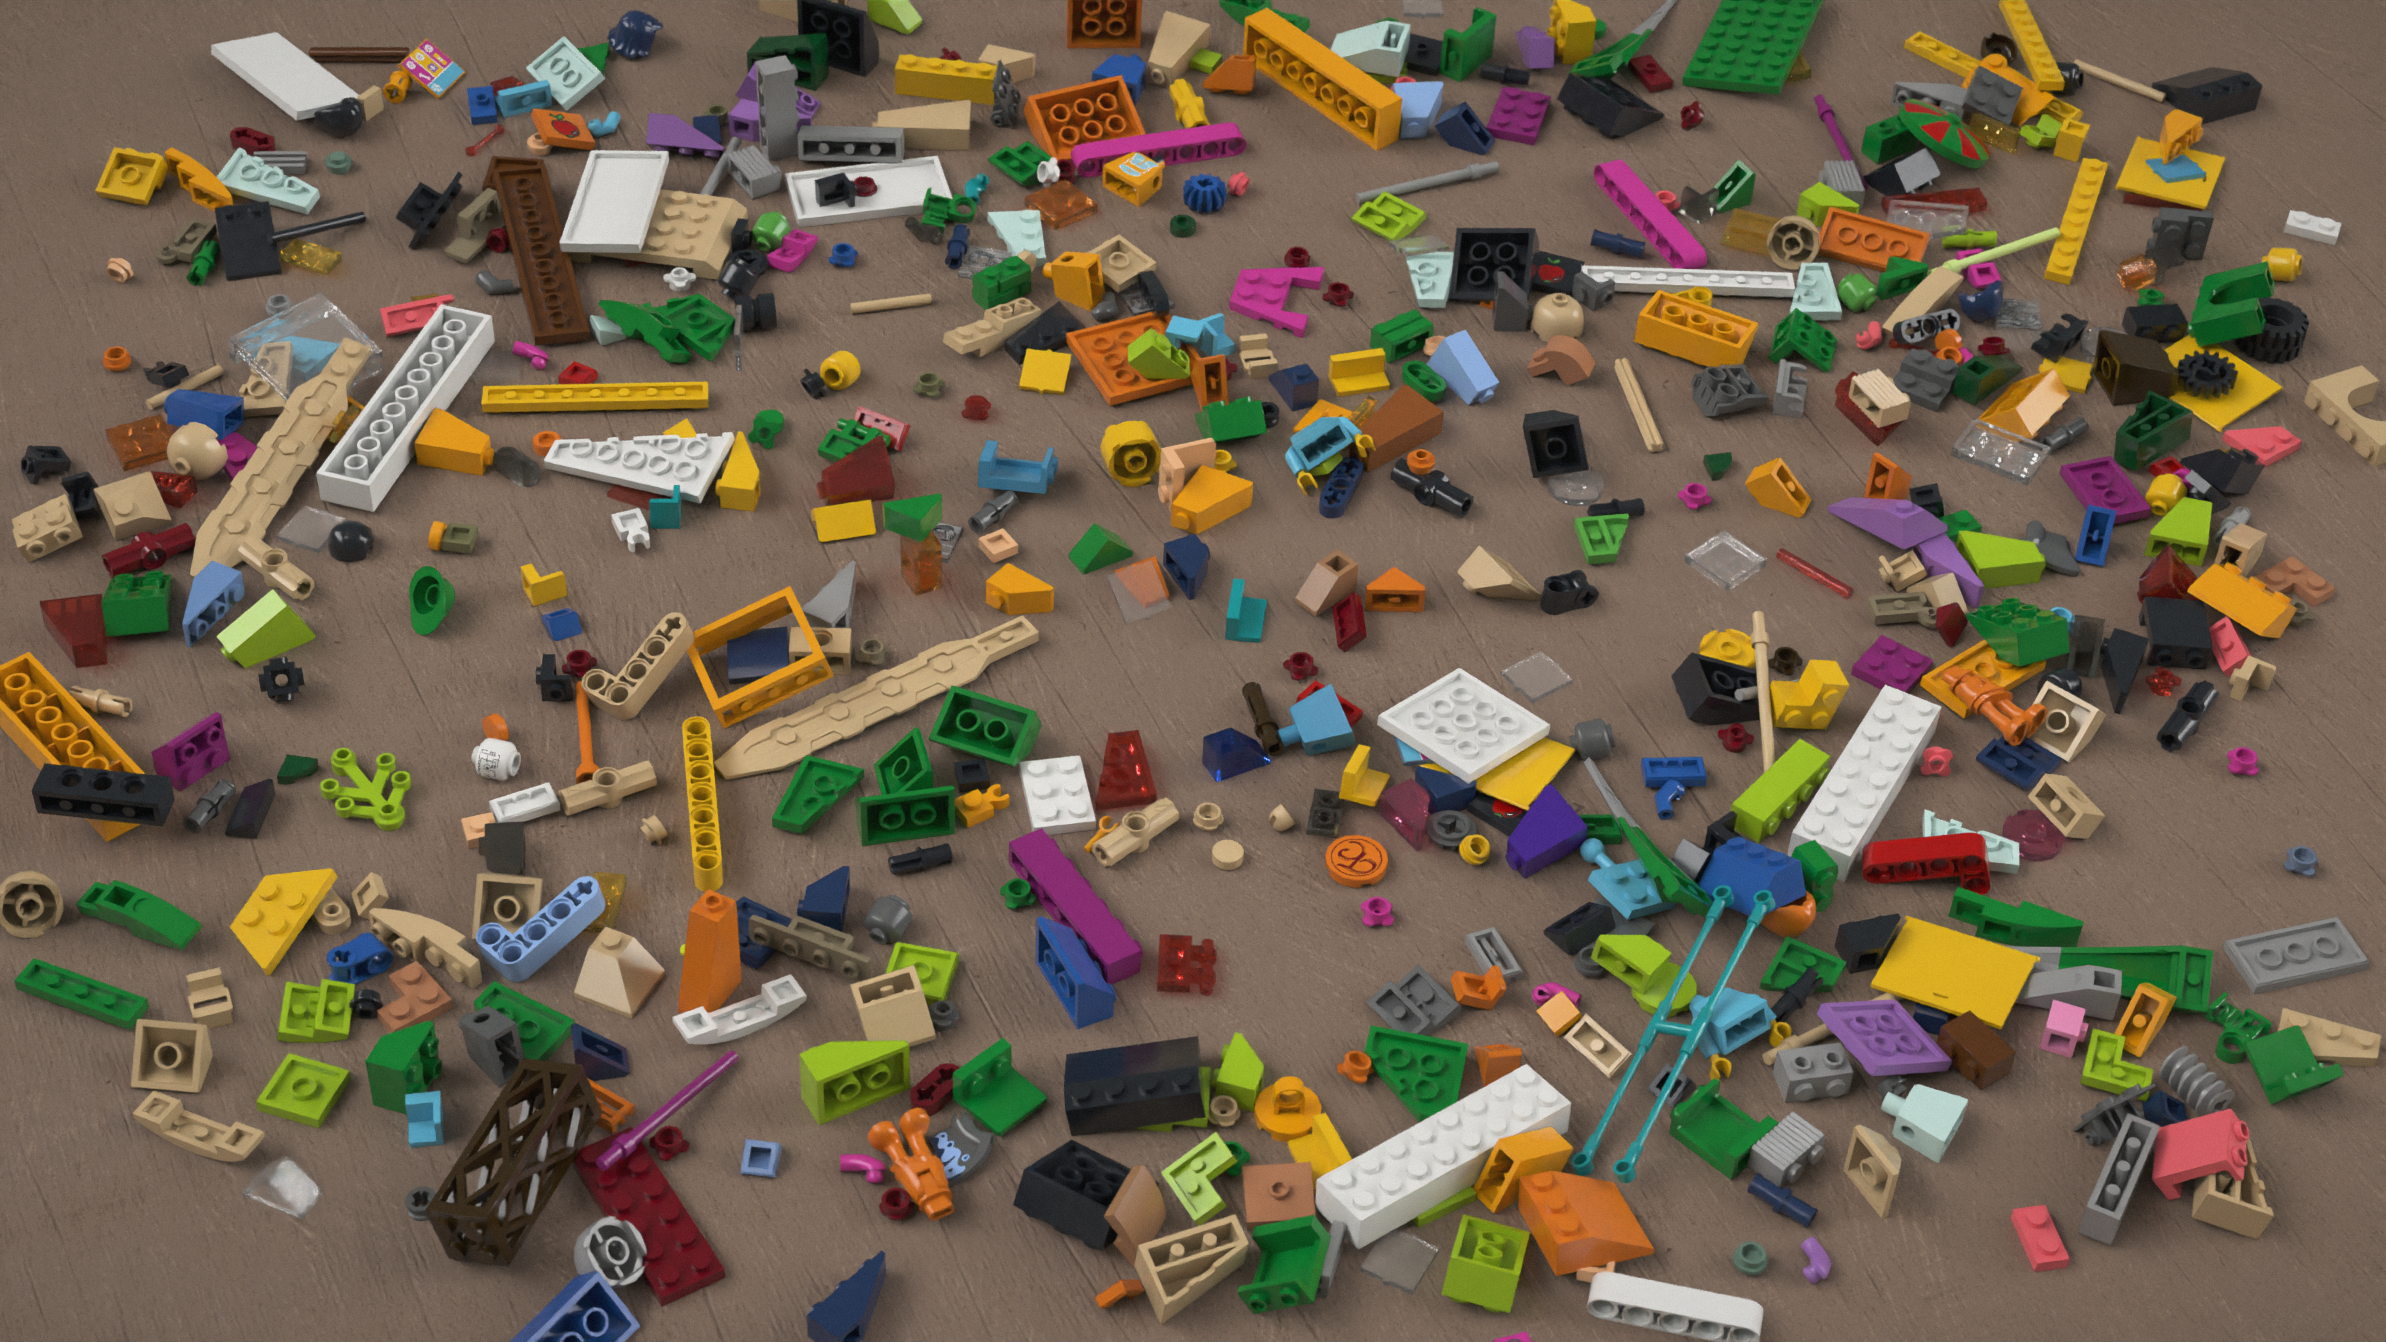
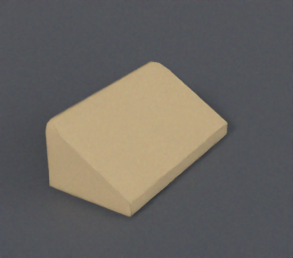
M1587 1014L1564 1037L1609 1079L1629 1068L1634 1058L1631 1052Z

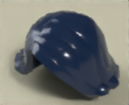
M633 10L620 18L617 26L609 31L607 39H609L610 47L617 54L629 57L630 59H639L649 56L656 31L664 26L652 15L640 10Z

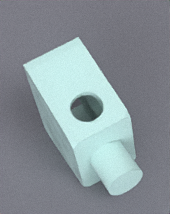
M1917 1084L1913 1086L1906 1099L1888 1092L1883 1100L1881 1111L1896 1117L1892 1132L1895 1138L1932 1161L1939 1163L1963 1120L1968 1099Z

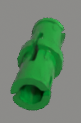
M206 240L202 245L201 251L195 255L192 261L194 263L193 267L187 275V280L190 284L196 286L198 282L199 286L203 285L208 272L213 270L215 266L213 262L220 251V246L217 242L211 240L209 244V240Z

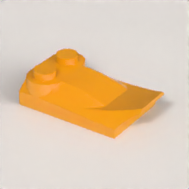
M1999 54L1988 55L1967 74L1961 87L1968 89L1973 73L1979 65L2023 87L2011 122L2020 127L2031 116L2037 115L2055 98L2047 90H2038L2034 81L2009 67L2004 56Z

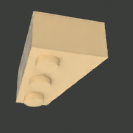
M2249 1138L2246 1141L2248 1162L2244 1168L2243 1180L2236 1181L2228 1171L2195 1178L2192 1218L2258 1240L2273 1219L2274 1214L2272 1208L2266 1205L2263 1195L2266 1190L2263 1180L2258 1179L2255 1170L2257 1160Z
M1235 1214L1138 1245L1134 1266L1160 1325L1245 1263L1249 1242Z

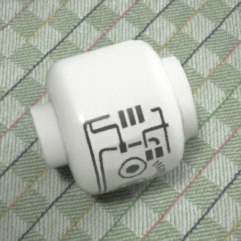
M487 738L480 746L474 748L471 761L475 764L476 772L481 777L503 782L510 776L517 774L521 755L517 752L516 746L513 743L495 738Z

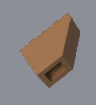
M1339 550L1334 551L1317 562L1295 597V603L1314 616H1318L1356 590L1359 564Z

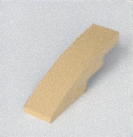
M1939 266L1897 307L1882 326V333L1894 338L1893 327L1897 322L1940 311L1963 281V276ZM1913 328L1905 330L1906 335L1914 333Z

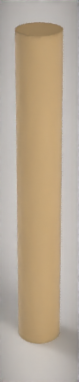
M928 293L850 303V309L852 314L927 305L932 304L931 294Z
M218 364L181 382L175 387L147 399L146 405L150 410H153L165 404L167 396L177 389L193 390L223 375L224 371Z

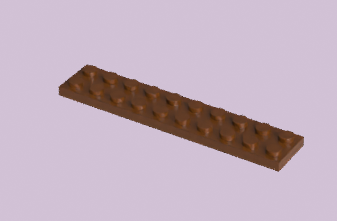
M545 165L493 169V181L535 345L590 340V330L569 252H561L559 243L563 230Z

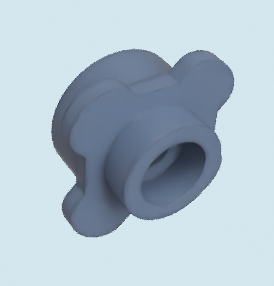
M2297 846L2287 851L2289 858L2284 862L2286 870L2307 877L2315 874L2313 867L2318 863V858L2313 850L2305 846Z

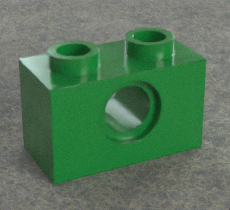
M1898 114L1866 127L1861 152L1878 165L1915 150L1918 138L1907 129Z

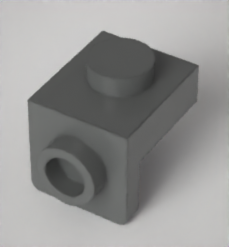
M1581 271L1574 275L1571 296L1594 312L1613 301L1615 281L1609 279L1600 284Z

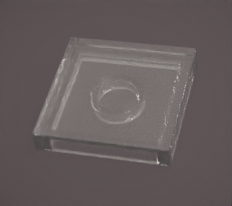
M1722 530L1687 553L1684 562L1726 591H1729L1764 568L1767 558L1725 530Z

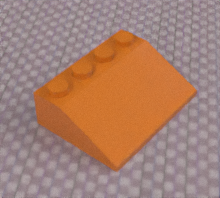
M1122 75L1028 96L1023 109L1032 135L1044 152L1056 158L1057 161L1061 159L1071 161V151L1079 144L1145 135Z

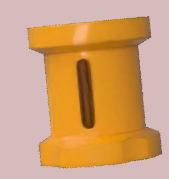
M402 70L394 71L390 76V83H387L383 88L384 97L389 102L401 103L405 99L406 91L413 84L411 77ZM403 78L401 84H398L399 80ZM395 89L398 90L396 94L393 96L392 94L395 91Z

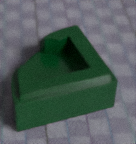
M1727 452L1704 455L1703 464L1711 480L1722 478L1724 473L1730 469L1732 454Z
M287 754L277 775L278 784L295 783V779L307 774L309 777L319 767L317 758Z

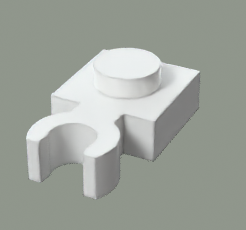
M639 508L611 515L612 524L620 541L627 540L630 552H635L636 543H643L646 549L650 548L648 524Z

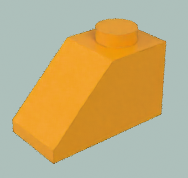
M1781 457L1755 467L1745 483L1750 494L1756 498L1761 506L1798 518L1804 515L1812 501Z
M1007 563L986 580V603L1007 615L1051 612L1054 609V587Z
M2148 982L2139 984L2114 1033L2125 1037L2123 1049L2139 1058L2142 1057L2163 1027L2177 997Z

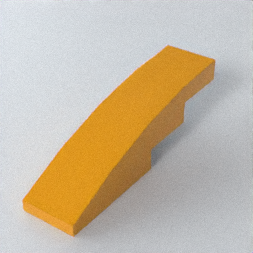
M173 147L164 152L166 163L169 167L168 174L179 178L180 188L191 192L192 202L214 212V208L233 205L231 194L222 182L206 167Z

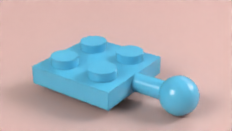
M1590 838L1582 843L1580 848L1582 858L1586 862L1597 863L1601 867V869L1591 872L1588 881L1627 920L1669 910L1674 907L1675 903H1662L1638 860L1616 865L1605 854V846L1600 840Z

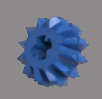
M1200 173L1199 176H1190V179L1185 181L1183 186L1184 204L1189 206V210H1198L1199 213L1203 211L1210 214L1211 210L1219 211L1226 201L1225 182L1221 181L1219 176L1212 177L1211 173L1208 175Z

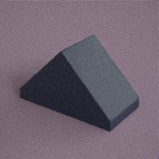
M1417 766L1413 792L1431 816L1444 810L1460 812L1468 809V803L1475 798L1477 781L1473 780L1468 784L1458 776Z
M577 1023L571 1026L575 1064L582 1065L588 1079L598 1081L622 1078L630 1074L626 1047Z

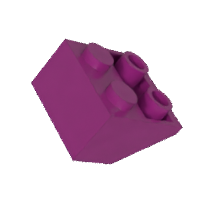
M215 712L199 720L153 750L151 753L156 774L170 777L172 786L181 792L228 761L230 757L221 714Z

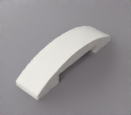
M790 974L762 984L760 995L707 1013L704 1007L701 1006L674 1016L672 1022L689 1044L721 1043L749 1035L775 1023L804 1003L807 995Z

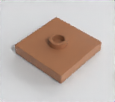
M1311 1162L1242 1166L1247 1230L1254 1229L1255 1226L1309 1215H1315L1316 1217Z

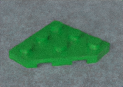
M1370 1026L1365 1054L1371 1059V1067L1418 1122H1422L1458 1101L1468 1043Z

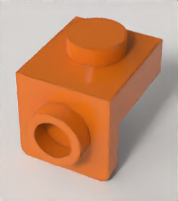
M1492 965L1484 976L1456 970L1450 978L1457 1003L1491 1010L1506 991V984L1501 969L1495 965Z

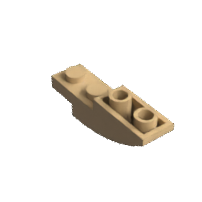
M1018 298L1014 301L1000 304L985 310L983 320L945 332L943 343L961 355L972 352L978 357L984 356L1005 345L1006 340L1040 316L1042 309L1032 304L1026 298Z
M373 908L369 911L371 933L381 942L391 946L400 957L408 958L412 962L418 961L419 963L427 958L432 965L440 966L455 981L463 982L471 989L482 983L479 959L468 953L466 936L451 927L421 915L381 908Z

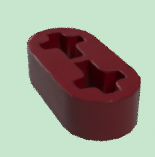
M238 127L230 132L231 145L235 150L240 147L251 156H253L254 151H276L275 140L268 134L248 127Z
M945 1063L932 1070L911 1090V1109L922 1108L927 1112L928 1116H933L953 1099V1081L950 1079H953V1072L958 1070L959 1067L955 1064Z

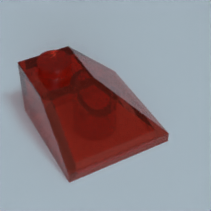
M2167 545L2139 577L2138 599L2141 604H2143L2145 596L2200 600L2187 592L2198 577L2171 546Z

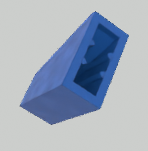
M177 389L168 395L165 400L164 411L167 414V423L181 427L189 422H198L214 430L218 434L216 439H224L244 424V397Z

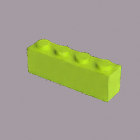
M1799 739L1732 803L1731 811L1737 814L1735 830L1757 843H1760L1768 834L1773 835L1780 822L1784 818H1790L1795 812L1797 805L1802 801L1806 802L1818 785L1822 786L1830 773L1828 766L1831 756Z

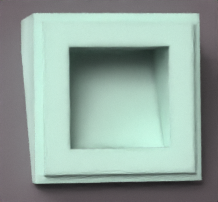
M590 316L591 331L601 346L627 339V336L621 332L622 328L616 322L600 316Z

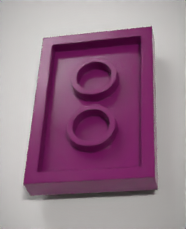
M1503 87L1486 129L1494 138L1535 145L1551 104V96L1543 95L1540 92L1523 91L1514 87Z
M2111 456L2061 465L2060 476L2086 510L2088 504L2116 510L2114 524L2148 518L2150 516L2151 507Z

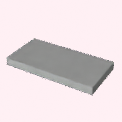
M2338 917L2226 940L2223 946L2224 951L2253 994L2364 971L2368 969L2370 963Z

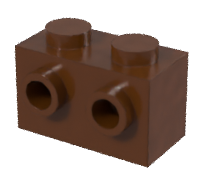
M1970 1010L1941 1026L1937 1040L1938 1046L1950 1057L1952 1064L1962 1072L1967 1080L1971 1081L1980 1090L2010 1074L2016 1052Z

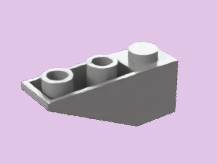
M1896 82L1894 85L1892 105L1901 107L1907 99H1918L1956 114L1963 122L1970 114V112L1961 108L1968 89L1953 84Z
M852 560L844 569L839 570L836 577L827 586H823L819 594L812 601L804 605L802 610L810 627L849 628L857 585L856 561Z
M2084 965L2033 973L2029 975L2015 1003L2051 1009L2053 1000L2086 1009L2084 1014L2086 1016L2113 1020L2121 996L2122 971Z

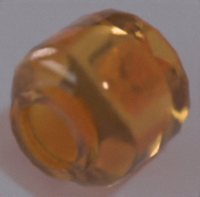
M2142 253L2121 261L2120 269L2116 271L2125 290L2129 288L2133 292L2154 284L2156 280L2154 273L2159 272L2153 257L2147 259Z

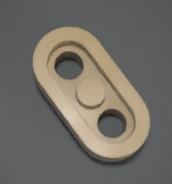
M331 887L310 918L322 932L335 935L349 928L351 916L347 905Z

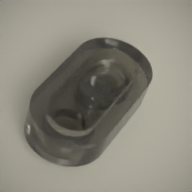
M510 446L502 447L495 452L493 456L495 470L515 485L531 487L540 482L541 471L539 464L524 453Z

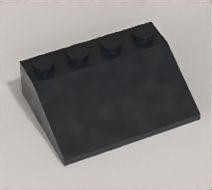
M1198 1036L1066 1054L1064 1100L1071 1136L1193 1120L1194 1118H1206Z

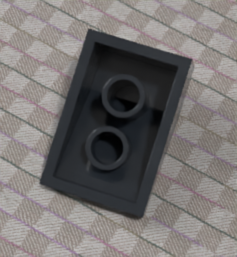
M255 201L249 204L226 205L214 208L227 282L282 274L277 244H270L267 240V235L274 232L269 201Z
M1691 652L1672 674L1671 677L1689 720L1708 725L1760 720L1758 698L1738 701L1735 698V691L1737 689L1757 686L1756 669Z

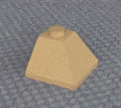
M150 471L93 489L115 541L172 523Z
M1480 545L1457 571L1465 580L1462 583L1463 586L1475 595L1477 592H1480L1487 597L1540 600L1542 596L1509 562Z
M2046 680L2033 704L2045 706L2048 709L2047 716L2038 730L2028 738L2070 762L2092 740L2107 714Z
M496 873L477 874L472 939H476V933L481 926L491 922L502 925L512 934L519 930L541 909L543 879Z
M605 927L588 949L574 991V997L632 1019L664 977L665 970L634 937Z
M1857 1125L1853 1129L1843 1171L1881 1219L1888 1216L1902 1159L1897 1149L1891 1146L1883 1135L1862 1125Z

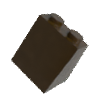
M2107 330L2099 331L2092 373L2113 406L2144 401L2149 390L2162 397L2175 395L2177 383L2180 381V374L2178 369L2174 368L2167 352L2163 351L2158 341Z

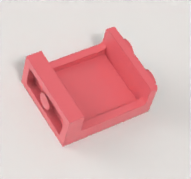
M2230 1108L2160 1127L2155 1142L2152 1180L2168 1200L2180 1198L2182 1182L2228 1171L2236 1181L2243 1180L2244 1168L2248 1162L2246 1141L2249 1139V1130L2246 1123L2240 1120Z

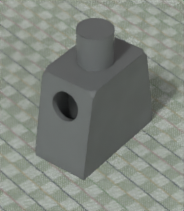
M486 1006L475 1013L463 1015L459 1021V1028L463 1032L469 1057L498 1087L504 1086L521 1060L525 1058L516 1023L490 1006Z

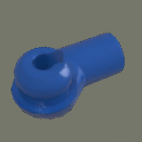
M1678 780L1667 781L1655 795L1654 799L1658 816L1662 820H1668L1674 815L1671 804L1672 799L1679 800L1681 799L1680 795L1684 796L1685 787Z

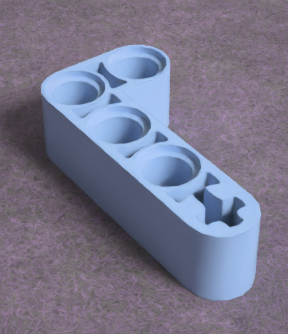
M589 876L578 878L514 934L498 923L491 922L481 926L476 933V941L484 960L512 982H522L528 979L603 913L606 904L599 883L595 878Z

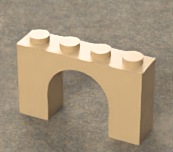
M2360 365L2310 381L2304 403L2373 467L2386 463V421L2368 419L2352 409L2373 401L2379 380L2365 367Z

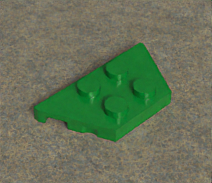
M701 294L690 295L685 298L667 299V305L651 307L650 303L642 305L657 311L677 325L681 330L676 338L709 362L714 360L736 327L734 317Z

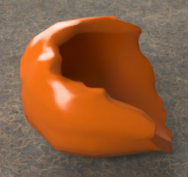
M1806 891L1805 896L1764 915L1760 924L1782 938L1787 936L1797 938L1816 919L1817 907L1815 899Z

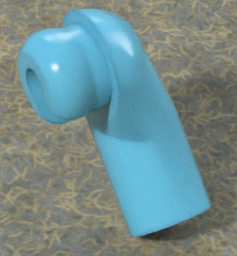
M612 111L605 122L601 123L599 119H594V121L591 120L588 123L587 127L591 131L590 133L596 137L610 134L615 131L621 116L619 113Z

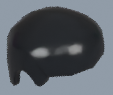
M348 520L338 523L332 528L328 537V551L331 557L344 562H355L365 559L368 549H373L374 537L371 528L360 521Z

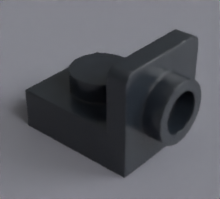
M28 445L25 457L21 460V471L31 484H38L42 471L48 473H55L56 471L69 472L71 460L60 446Z

